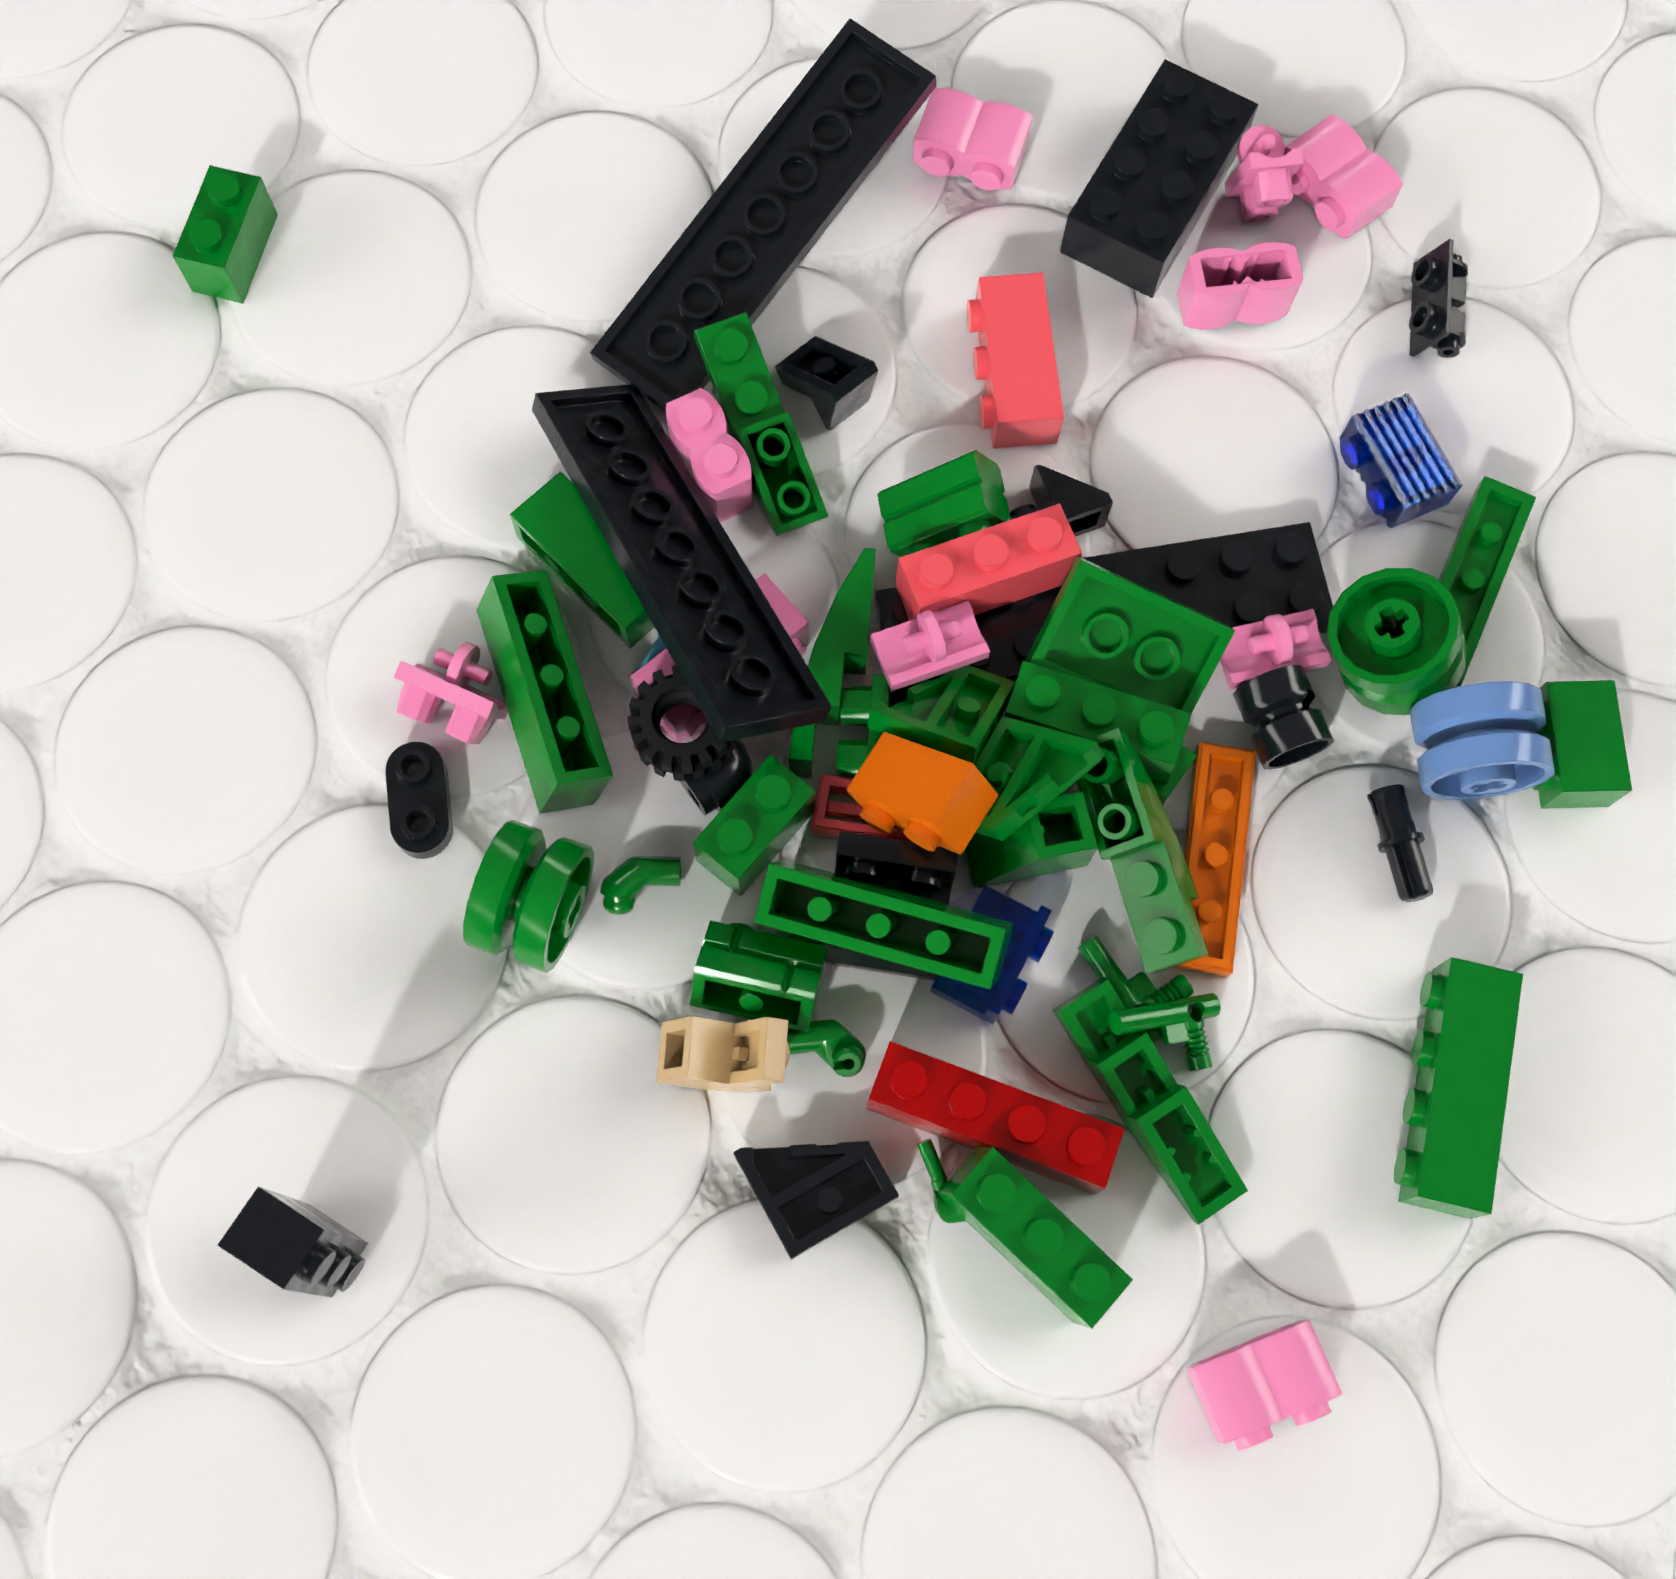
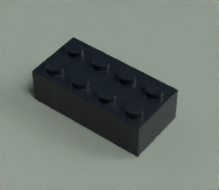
M1165 59L1070 211L1066 221L1060 253L1153 298L1236 159L1237 145L1243 134L1250 129L1259 104Z

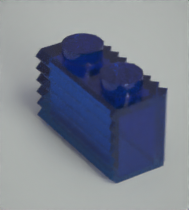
M1408 393L1401 397H1395L1391 401H1385L1383 404L1376 405L1372 409H1366L1362 413H1356L1350 418L1339 437L1340 452L1345 464L1360 474L1361 481L1365 482L1366 498L1370 508L1375 514L1382 515L1386 519L1387 526L1390 528L1448 505L1463 486Z

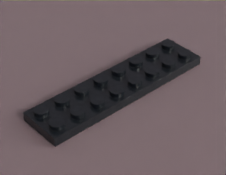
M850 18L591 350L590 354L593 360L626 384H632L639 389L644 397L665 412L666 403L700 388L704 389L710 378L694 339V331L745 312L748 315L751 326L755 323L936 88V75Z
M632 384L536 393L532 412L719 742L724 743L825 722L832 705L640 390Z
M1310 522L1083 558L1230 625L1232 628L1263 621L1265 617L1274 614L1284 616L1314 609L1319 634L1326 633L1328 630L1329 614L1333 604ZM1062 586L975 615L977 626L989 647L990 654L989 658L969 665L1016 682L1023 660L1026 661V657ZM896 588L876 591L875 602L881 630L909 621ZM942 674L926 680H935L939 678ZM923 681L895 690V702L906 700L908 688Z

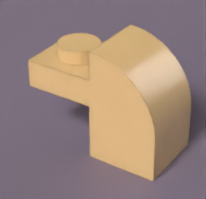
M688 1016L662 1022L656 1083L730 1092L771 1091V1084L784 1083L785 1068L790 1057V1047L787 1041L789 1020L767 1016L731 1023L698 1016Z

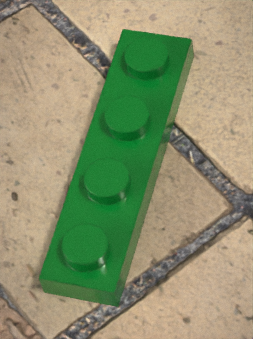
M1485 475L1474 491L1438 579L1452 593L1460 615L1462 631L1467 646L1465 672L1456 687L1461 686L1536 500L1535 496Z

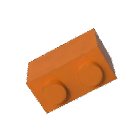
M883 732L846 789L863 808L860 812L861 818L877 830L889 834L895 828L902 831L912 842L928 851H935L937 846H940L960 855L999 796L973 763Z

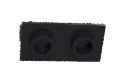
M1448 239L1413 263L1411 274V317L1409 320V355L1412 357L1432 347L1437 349V354L1440 357L1452 358L1459 355L1460 349L1466 343V336L1464 334L1465 313L1451 306L1459 308L1466 302L1468 266L1463 262L1462 256L1453 254L1454 240Z

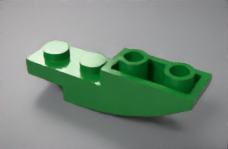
M745 312L695 330L693 336L713 385V397L723 410L728 434L741 444L749 458L752 489L775 536L827 518V510L789 411L784 412L747 313Z
M1120 727L1090 738V740L1097 742L1104 752V756L1097 765L1077 780L1079 791L1084 793L1101 860H1111L1146 974L1156 973L1208 956L1209 954L1191 900L1197 899L1198 895L1190 871L1164 806L1138 753L1124 729Z

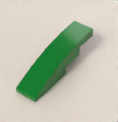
M863 549L837 592L813 646L808 668L832 705L825 722L816 724L839 726L843 673L866 675L876 549ZM816 724L793 728L788 767L798 777L812 778Z
M1100 978L1052 1009L1093 1077L1152 1165L1194 1223L1199 1225L1246 1193L1248 1189L1186 1086L1177 1084L1148 1033L1139 1031L1118 1036L1112 1033L1108 1023L1110 1013L1126 1008L1110 981Z

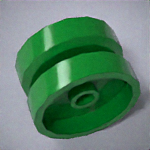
M1385 568L1364 575L1340 594L1330 611L1327 637L1345 688L1365 707L1382 714L1410 715V709L1418 701L1432 694L1455 688L1465 672L1467 646L1462 631L1460 615L1452 593L1434 576L1413 568Z
M515 820L505 822L494 836L475 876L463 922L464 942L470 947L493 955L503 952L513 943L514 957L519 964L545 973L554 969L573 935L589 890L594 865V851L592 847L563 837L556 840L546 849L545 837L541 829Z

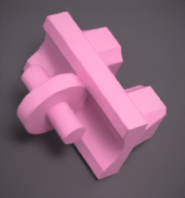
M1258 125L1250 128L1243 134L1237 145V157L1240 165L1224 183L1226 198H1240L1243 223L1274 219L1278 215L1277 207L1286 205L1293 199L1291 178L1304 165L1303 148L1292 149L1284 155L1285 145L1283 138L1277 130L1269 126Z
M969 600L933 613L930 610L919 613L916 619L871 634L870 638L891 692L989 658L990 654L989 647L977 626Z
M1314 609L1284 616L1274 614L1265 617L1263 621L1233 627L1235 632L1220 659L1229 689L1238 688L1256 676L1284 666L1302 665L1306 672L1327 667L1331 662L1329 652L1320 638Z
M468 641L464 642L455 654L439 648L434 656L433 663L447 669L446 675L422 664L413 666L402 661L399 663L394 678L405 682L397 707V712L416 721L431 723L442 698L456 705L445 733L469 744H480L493 719H505L508 713L504 700L468 685L473 680L487 686L493 673L492 670L478 664L480 648L477 645Z

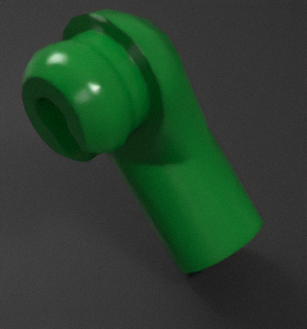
M634 856L625 860L603 878L600 893L604 895L603 907L611 914L629 913L635 903L634 895L645 886H680L681 857Z
M833 1019L811 1021L808 1033L788 1028L787 1041L790 1047V1055L816 1052L842 1077L855 1076L862 1070L866 1059L864 1046L859 1039L838 1021Z

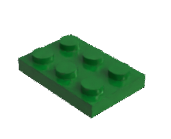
M1077 556L1026 657V661L1192 713L1235 630L1230 625Z

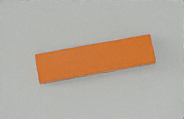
M1199 742L1195 748L1197 757L1193 765L1183 855L1198 898L1191 900L1209 955L1171 968L1229 977L1233 973L1256 751Z

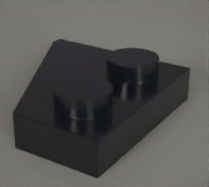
M869 1141L842 1142L837 1145L818 1146L816 1144H803L761 1149L746 1147L733 1152L735 1159L791 1260L899 1197Z

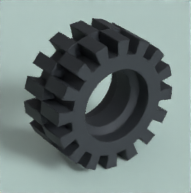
M674 665L672 666V675L664 676L662 669L652 673L654 680L652 684L649 685L643 680L637 687L639 697L631 698L629 704L631 716H628V726L635 750H638L641 761L646 766L651 764L656 774L665 777L666 772L673 774L675 781H684L685 774L694 773V778L697 780L705 777V769L711 767L715 772L722 766L721 758L724 755L729 758L734 750L733 741L720 743L708 721L703 733L691 742L677 743L671 741L662 733L660 729L661 719L664 713L671 707L678 704H690L701 710L679 669Z

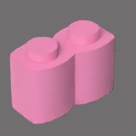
M935 88L930 95L914 138L913 162L933 176H963L983 190H1012L1030 139L1033 116L1009 104L982 102L958 90Z
M1332 114L1285 146L1284 155L1292 149L1303 148L1304 165L1291 178L1293 195H1297L1305 202L1312 204L1319 223L1327 230H1332L1345 239H1348L1393 207L1403 185L1390 164L1377 153L1368 150L1355 130L1341 118Z
M1266 242L1251 246L1243 252L1231 248H1210L1189 257L1177 291L1183 326L1192 329L1211 330L1224 327L1235 320L1248 324H1265L1286 316L1303 281L1296 246L1283 242Z
M700 388L666 403L669 440L719 522L721 523L753 508L750 461L741 444L731 435L727 434L725 415L717 400L709 392Z
M1298 1320L1186 1367L1217 1442L1228 1443L1234 1441L1238 1450L1255 1446L1272 1438L1273 1433L1270 1425L1292 1416L1295 1425L1298 1426L1329 1414L1331 1409L1327 1401L1342 1395L1310 1320Z

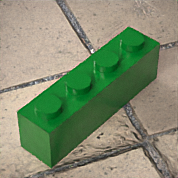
M547 570L492 576L477 608V614L539 814L594 805L613 777V773Z
M788 860L768 864L754 923L986 989H991L999 981L1014 924Z
M1451 957L1432 969V972L1426 974L1420 992V1005L1427 1008L1424 1030L1420 1029L1417 1032L1411 1052L1412 1064L1418 1066L1415 1088H1411L1408 1091L1403 1106V1122L1409 1125L1407 1146L1400 1149L1394 1167V1182L1401 1185L1398 1202L1468 1219L1492 1214L1523 980L1522 973Z

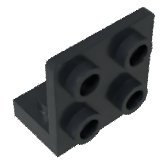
M840 831L835 874L949 905L959 854L937 846L935 851H928L914 842ZM823 943V946L827 947L825 964L927 980H936L939 976Z

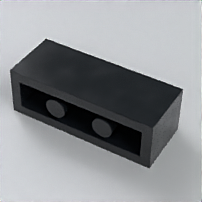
M258 1186L217 1246L283 1290L333 1297L337 1289L342 1292L346 1291L360 1274L365 1264V1259L360 1255L368 1245V1242L310 1204Z

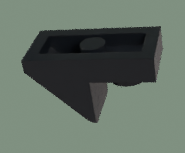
M817 336L811 338L774 366L783 385L812 399L825 428L829 431L869 401L878 373L874 361Z
M1036 465L1034 466L1029 489L1037 507L1035 508L1033 504L1017 507L1010 511V517L1012 520L1060 503L1076 537L1104 527L1113 501L1108 492L1045 466Z

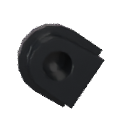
M741 739L733 740L734 750L729 758L725 755L721 758L722 766L714 772L709 767L704 770V778L695 780L694 773L685 774L684 781H679L705 816L715 809L720 812L752 776V761Z

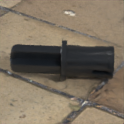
M1404 785L1385 786L1367 795L1381 838V842L1377 847L1379 852L1386 853L1399 898L1406 902L1419 901L1433 894V886L1420 847V843L1425 838L1422 832H1417L1408 806Z

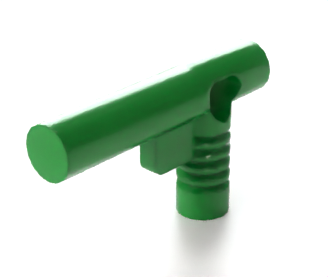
M1097 935L1078 947L1079 952L1098 979L1104 978L1110 981L1126 1009L1187 998L1194 994L1191 984L1182 974L1177 975L1159 989L1155 988L1144 972H1139L1128 980ZM1161 1027L1143 1031L1148 1033L1153 1043L1162 1037Z
M1203 994L1113 1011L1109 1015L1108 1023L1112 1033L1117 1036L1161 1027L1162 1038L1165 1044L1186 1043L1184 1047L1187 1049L1186 1054L1189 1055L1187 1057L1189 1071L1202 1070L1213 1067L1211 1055L1207 1053L1209 1048L1206 1047L1208 1042L1205 1041L1207 1036L1204 1035L1206 1033V1030L1203 1029L1205 1027L1204 1019L1218 1016L1221 1004L1215 994ZM1188 1005L1191 1006L1192 1009L1191 1017L1188 1012Z

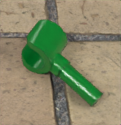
M927 1139L919 1142L917 1146L931 1178L930 1183L933 1187L936 1212L946 1223L964 1222V1218L937 1194L947 1183V1176L932 1140Z

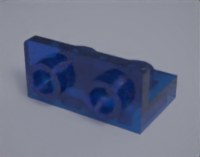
M985 885L971 911L1014 923L999 981L991 989H986L938 975L930 992L994 1024L1001 1009L1011 1015L1013 1014L1028 985V982L1018 978L1027 958L1039 963L1055 931L1044 926L1052 911L1051 909L1041 905L1037 912Z

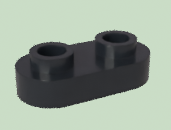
M409 742L395 749L386 763L385 774L390 831L394 841L404 853L414 858L426 859L441 853L448 846L453 835L448 771L444 760L434 747L424 742ZM411 763H424V768L419 775L414 777L405 775L406 768ZM421 816L429 818V824L425 830L421 832L410 831V825L414 819Z

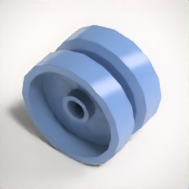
M1500 681L1459 686L1432 694L1418 701L1410 709L1415 743L1428 749L1417 759L1421 789L1425 795L1452 800L1500 796L1529 789L1546 782L1555 775L1550 740L1536 734L1546 725L1541 689L1530 683Z

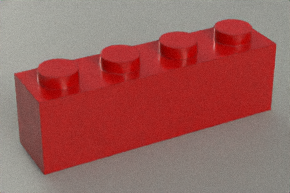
M891 1041L888 1044L866 1107L867 1110L976 1150L977 1147H994L1013 1165L1093 1195L1106 1188L1125 1130L1122 1127Z

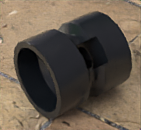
M1302 665L1284 666L1268 671L1245 682L1233 693L1244 723L1257 727L1251 740L1264 769L1272 770L1298 763L1322 752L1334 742L1321 709L1309 707L1315 698V694Z

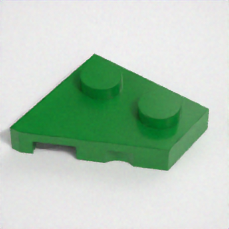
M966 665L943 673L935 680H925L908 688L907 699L890 708L882 701L874 704L869 712L867 728L880 733L886 732L974 764L1007 709L1016 682Z
M1002 716L975 763L977 769L999 795L975 833L1004 841L1097 765L1103 758L1104 752L1094 740Z

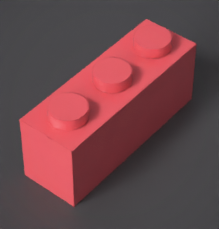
M1029 273L979 277L976 298L967 300V324L969 333L978 332L979 347L973 348V371L975 380H984L986 395L979 397L981 428H990L993 449L1057 444L1064 414L1044 274Z
M1059 503L898 558L895 588L909 621L916 619L917 615L924 611L930 610L933 613L968 600L975 616L1062 586L1076 557H1081L1082 551Z

